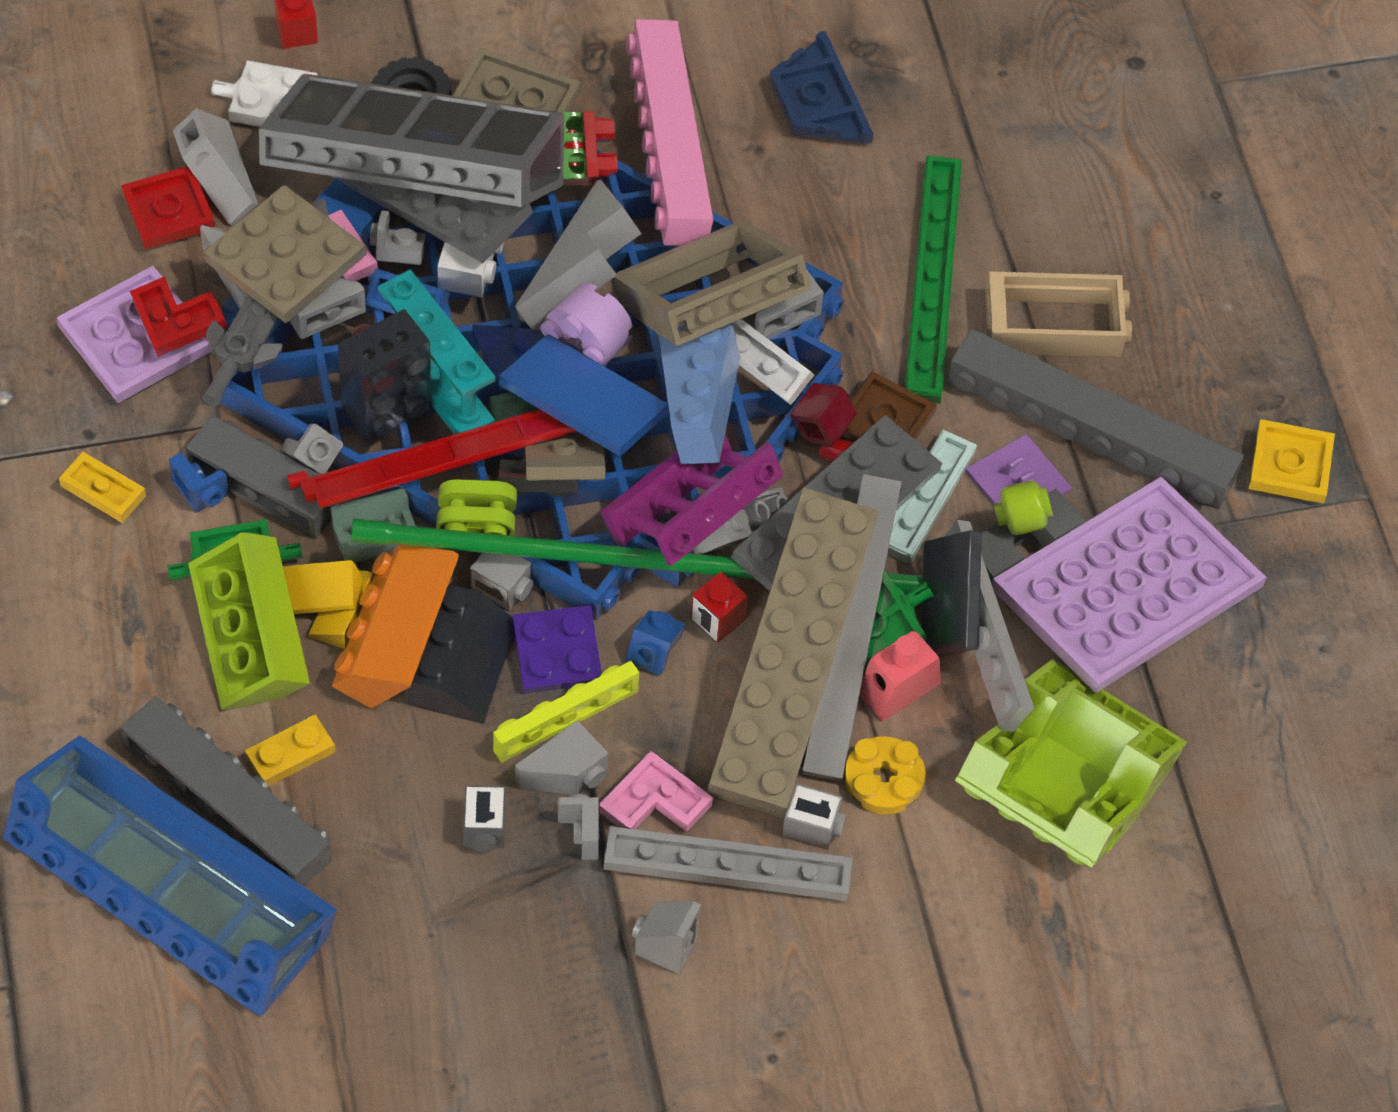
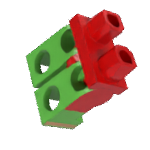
M583 111V113L563 112V186L595 185L598 178L616 175L618 169L616 153L597 154L596 142L614 141V119L594 118V111ZM518 144L519 154L522 155L527 150V146ZM530 183V190H536L537 187H544L546 185Z

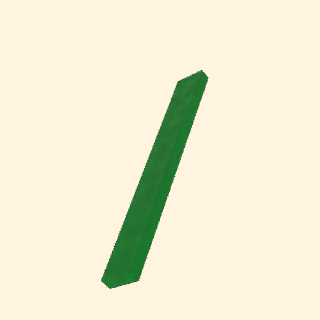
M926 155L904 388L933 403L941 404L962 159Z

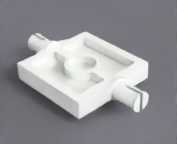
M247 60L242 76L235 84L214 80L212 95L233 99L229 108V121L261 127L301 75H317V73ZM301 91L280 118L302 121Z

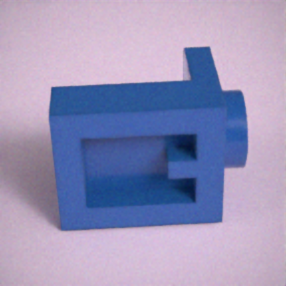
M182 452L169 459L171 480L195 513L206 507L217 505L229 494L227 476L223 470H219L205 478L200 466L196 462L191 464Z

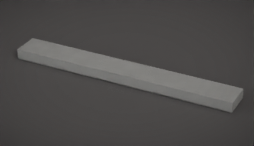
M863 474L857 504L878 510L879 514L810 733L803 775L842 782L902 481Z

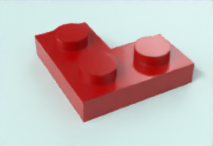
M165 277L130 291L158 357L206 337V331L212 321H216L223 329L228 327L212 290L178 305Z

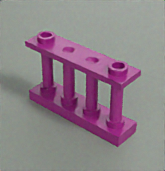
M725 434L718 463L681 464L678 451H676L604 508L601 514L615 543L624 546L642 532L656 538L666 564L673 566L784 476L772 444L766 442L748 457L732 451ZM724 465L734 468L721 479L711 476ZM696 487L706 490L693 502L684 499ZM668 510L678 513L665 524L655 521Z

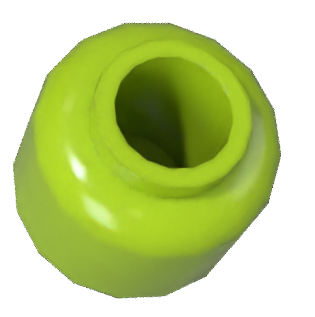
M1034 480L1004 487L1000 492L1001 502L994 503L999 526L1007 524L1009 531L1013 535H1021L1043 529L1048 524V517L1053 516L1046 486L1040 488L1039 484Z

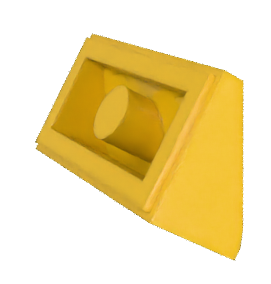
M346 560L283 567L294 614L356 608L363 577L353 561Z
M359 571L363 580L356 608L318 612L308 634L309 638L346 649L350 639L347 637V631L351 623L360 614L362 605L359 603L364 590L372 583L373 572Z

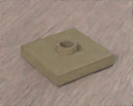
M563 435L525 447L526 480L605 479L603 446L585 435Z

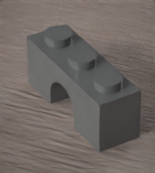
M1057 489L1048 493L1053 516L1048 517V524L1045 528L1021 535H1013L1009 531L1007 524L999 526L997 521L994 526L986 531H978L982 532L981 555L991 584L993 578L1024 560L1016 546L1031 544L1042 549L1084 524L1085 520Z

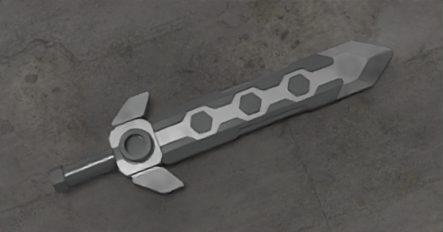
M318 199L310 203L329 218L324 199ZM249 295L246 297L226 334L216 321H212L206 331L212 355L217 356V360L221 364L212 383L202 396V399L208 405L216 407L220 404L223 393L236 370L247 372L252 367L254 370H257L276 360L283 349L282 344H264L278 317Z

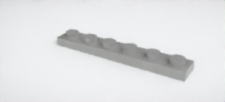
M957 520L943 537L969 530L973 531L971 523ZM981 555L978 649L974 650L1000 730L1014 732L1034 709Z
M610 826L604 870L847 901L853 857Z

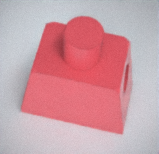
M911 631L907 635L899 637L896 642L870 659L862 679L859 696L883 722L941 684L940 659L917 632Z

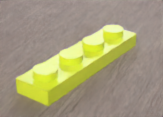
M632 661L621 666H611L600 677L589 683L576 684L562 697L552 702L544 701L538 704L531 713L517 720L509 719L503 722L493 732L494 753L500 762L503 763L557 735L577 720L581 722L637 693L639 671Z

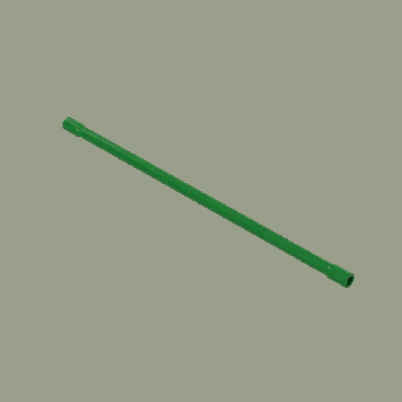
M353 518L351 542L377 545L398 544L706 575H717L721 571L726 577L755 579L731 557L687 553L673 566L666 564L661 550L397 525L386 521ZM887 573L894 585L905 594L923 584V576Z

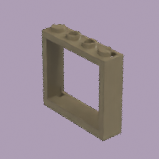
M744 219L617 272V276L613 278L619 303L626 312L675 346H679L811 289L803 254ZM742 243L745 244L746 250L737 254L735 246ZM747 258H751L760 264L758 267L673 303L659 296ZM684 321L686 330L678 332V323Z

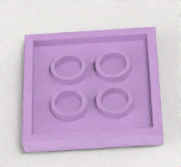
M154 266L56 317L60 330L117 403L211 352L206 336L159 357L157 356L130 294L131 290L162 278ZM169 286L176 304L183 303Z

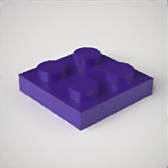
M591 605L513 615L512 622L523 694L571 688L576 684H587L600 677L602 671Z

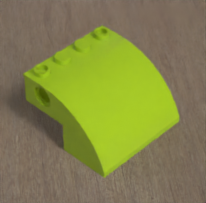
M1051 659L1025 679L1034 709L1014 732L1000 730L997 724L975 741L955 781L964 786L965 792L971 797L978 800H986L997 807L998 812L1004 818L1010 821H1019L1030 828L1033 835L1040 841L1053 843L1066 851L1068 858L1080 865H1088L1092 868L1117 844L1138 818L1173 767L1187 741L1103 689L1095 694L1071 669Z

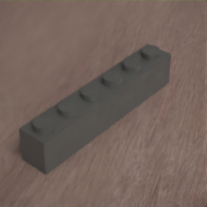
M155 696L121 726L125 748L227 835L305 887L332 861L331 841L323 829L317 825L311 827L301 819L300 812L292 803L287 800L281 802L272 794L269 785L261 777H252L244 771L241 762L235 755L229 751L223 753L214 745L211 736L200 727L195 729L187 723L184 714L174 704L169 703L166 705Z

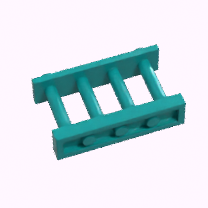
M411 269L379 285L378 292L393 311L397 313L405 309L430 340L432 407L453 434L494 423V417L476 396V391L494 382L495 375Z

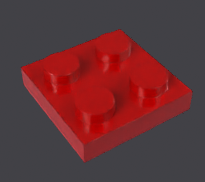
M188 166L121 185L122 195L145 250L201 234L200 226L202 225L210 228L215 227L214 217L199 181Z

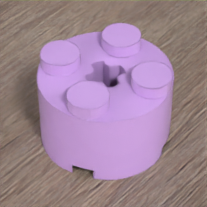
M581 283L546 316L545 322L541 325V331L544 336L549 334L605 366L631 341L633 335L629 336L628 331L632 328V322L626 310L611 294L607 293L603 297L594 291L598 286L591 283Z

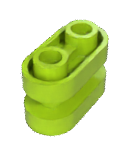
M448 480L439 487L438 505L441 509L437 513L436 528L514 536L515 516L512 512L516 509L517 490L511 484L501 481Z

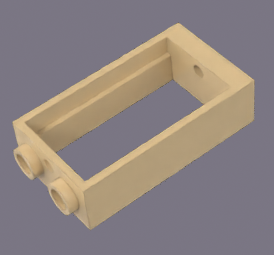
M989 271L985 291L987 336L1028 355L1122 357L1125 343L1131 342L1132 322L1125 319V312L1129 311L1130 294L1129 290H1123L1122 275ZM1006 301L1108 304L1110 331L1007 328Z

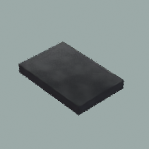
M969 530L924 541L923 582H926L934 596L922 602L921 628L927 637L924 641L938 657L978 649L982 532Z

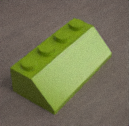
M241 532L188 563L221 710H231L283 699L309 685L310 680L276 537Z

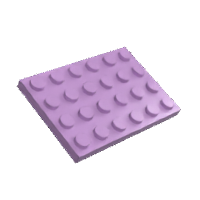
M1159 477L993 578L992 587L994 592L1096 694L1262 588L1267 577L1168 482Z

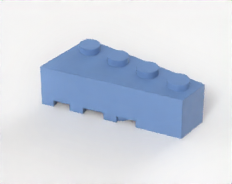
M730 323L679 346H675L659 335L671 427L681 464L718 463L720 461L740 362V353L733 325ZM685 325L677 327L678 332L686 330Z

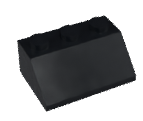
M448 584L411 686L407 688V704L484 724L514 637L513 617L480 591Z

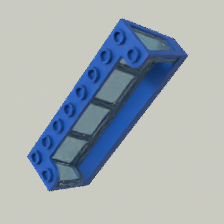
M81 735L16 780L4 831V840L260 1017L270 1008L328 939L337 912L335 907Z

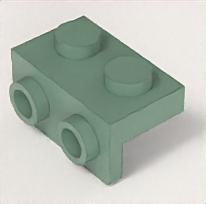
M404 488L334 505L330 508L334 537L344 561L351 560L356 563L376 558L385 551L387 553L398 546V544L377 545L351 542L353 518L416 526L409 510L408 496Z

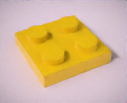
M1260 419L1257 428L1249 489L1324 504L1327 496L1335 433Z

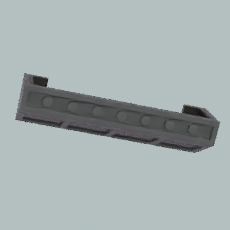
M303 74L259 128L260 165L522 207L563 186L564 113Z

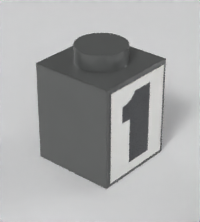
M465 785L463 848H473L481 852L492 851L495 848L504 849L506 786Z

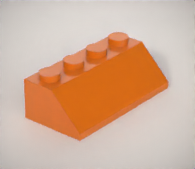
M398 545L387 553L385 551L377 557L372 567V572L375 573L372 583L364 590L359 603L362 605L360 614L351 623L347 631V637L350 638L348 645L335 662L334 670L337 673L332 687L372 709L411 686L459 554L450 550Z

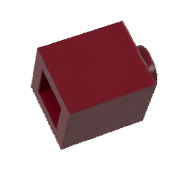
M813 383L790 416L795 425L799 427L798 430L804 441L834 446L857 415V412L843 387Z

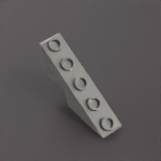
M601 179L595 183L515 306L519 319L522 322H526L534 334L541 331V325L545 322L546 316L579 284H594L598 286L594 290L596 291L616 277V273L606 259L641 234L623 206Z
M200 226L203 250L205 251L223 236L225 232L216 227ZM216 270L240 309L248 294ZM339 278L289 321L301 339L366 312L365 289L354 280Z

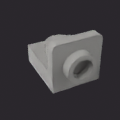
M381 211L379 222L372 223L370 245L376 246L377 261L421 265L426 245V233L415 232L407 228L389 230V211Z
M312 423L300 441L287 438L279 451L288 457L298 459L307 468L321 475L327 472L343 447V443L317 424Z
M573 794L568 797L558 798V822L574 823V844H582V860H598V797Z

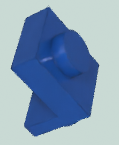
M649 609L634 628L626 662L632 661L636 667L661 675L665 670L670 651L682 637L685 623L675 620L668 613L655 612Z

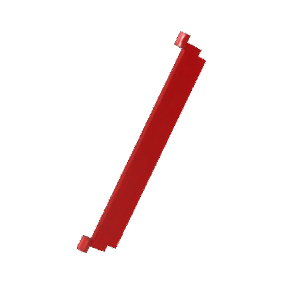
M538 409L309 478L306 470L288 474L287 480L291 490L301 487L306 502L317 500L321 509L577 431Z

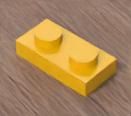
M82 452L59 477L60 487L121 523L129 517L146 497L143 486L85 452Z
M316 714L244 750L245 758L256 776L261 777L269 786L336 752L334 742Z

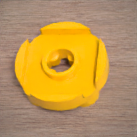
M880 736L862 739L857 742L855 749L849 755L846 762L844 782L850 796L852 797L853 794L861 802V807L875 814L891 815L904 811L907 805L920 797L924 787L926 772L924 762L919 756L918 748L915 744L893 737ZM880 769H888L895 776H890L889 782H882L881 776L874 775V772L880 771Z

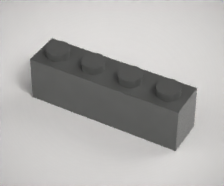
M212 415L186 446L188 461L191 464L196 462L202 469L205 478L219 470H223L227 476L229 492L315 540L332 520L330 508L334 505L320 509L317 500L307 503L301 487L291 490L287 480L288 474L306 470L309 478L320 474L307 468L298 459L290 456L287 457L278 452L267 441L249 436L231 421L224 422Z

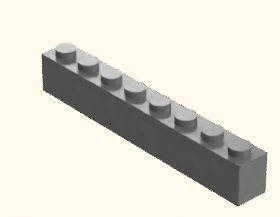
M974 329L970 330L951 361L948 382L954 384L958 389L964 392H971L988 400L998 408H1005L1018 414L1030 423L1039 424L1050 429L1064 439L1073 440L1084 445L1098 455L1116 460L1132 471L1141 472L1154 479L1162 477L1173 488L1194 497L1195 500L1202 504H1209L1220 509L1238 477L1245 455Z

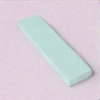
M944 429L942 430L930 451L933 456L943 463L940 471L896 510L887 555L909 565L911 564L976 453V444Z

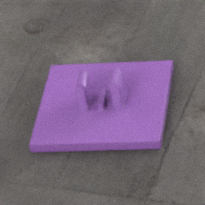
M1027 434L966 468L967 474L993 505L994 503L1001 502L1000 492L1004 487L1029 480L1036 481L1040 488L1046 486L1047 493L1057 489L1062 495H1065L1072 490L1070 484Z

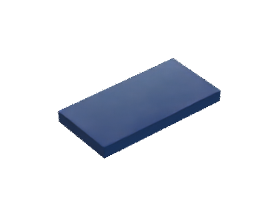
M549 334L544 336L499 375L500 386L618 456H622L668 414V403Z

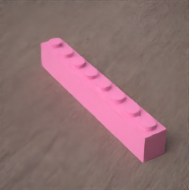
M636 19L633 34L628 33L626 52L627 55H632L630 63L631 79H636L634 101L640 104L638 125L639 128H644L645 130L642 137L643 153H648L649 155L646 163L647 178L653 179L650 197L651 203L657 204L655 228L656 230H661L663 245L681 246L710 234L713 215L678 21Z

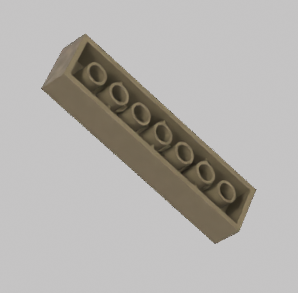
M803 487L707 791L710 796L784 819L879 514L878 510Z

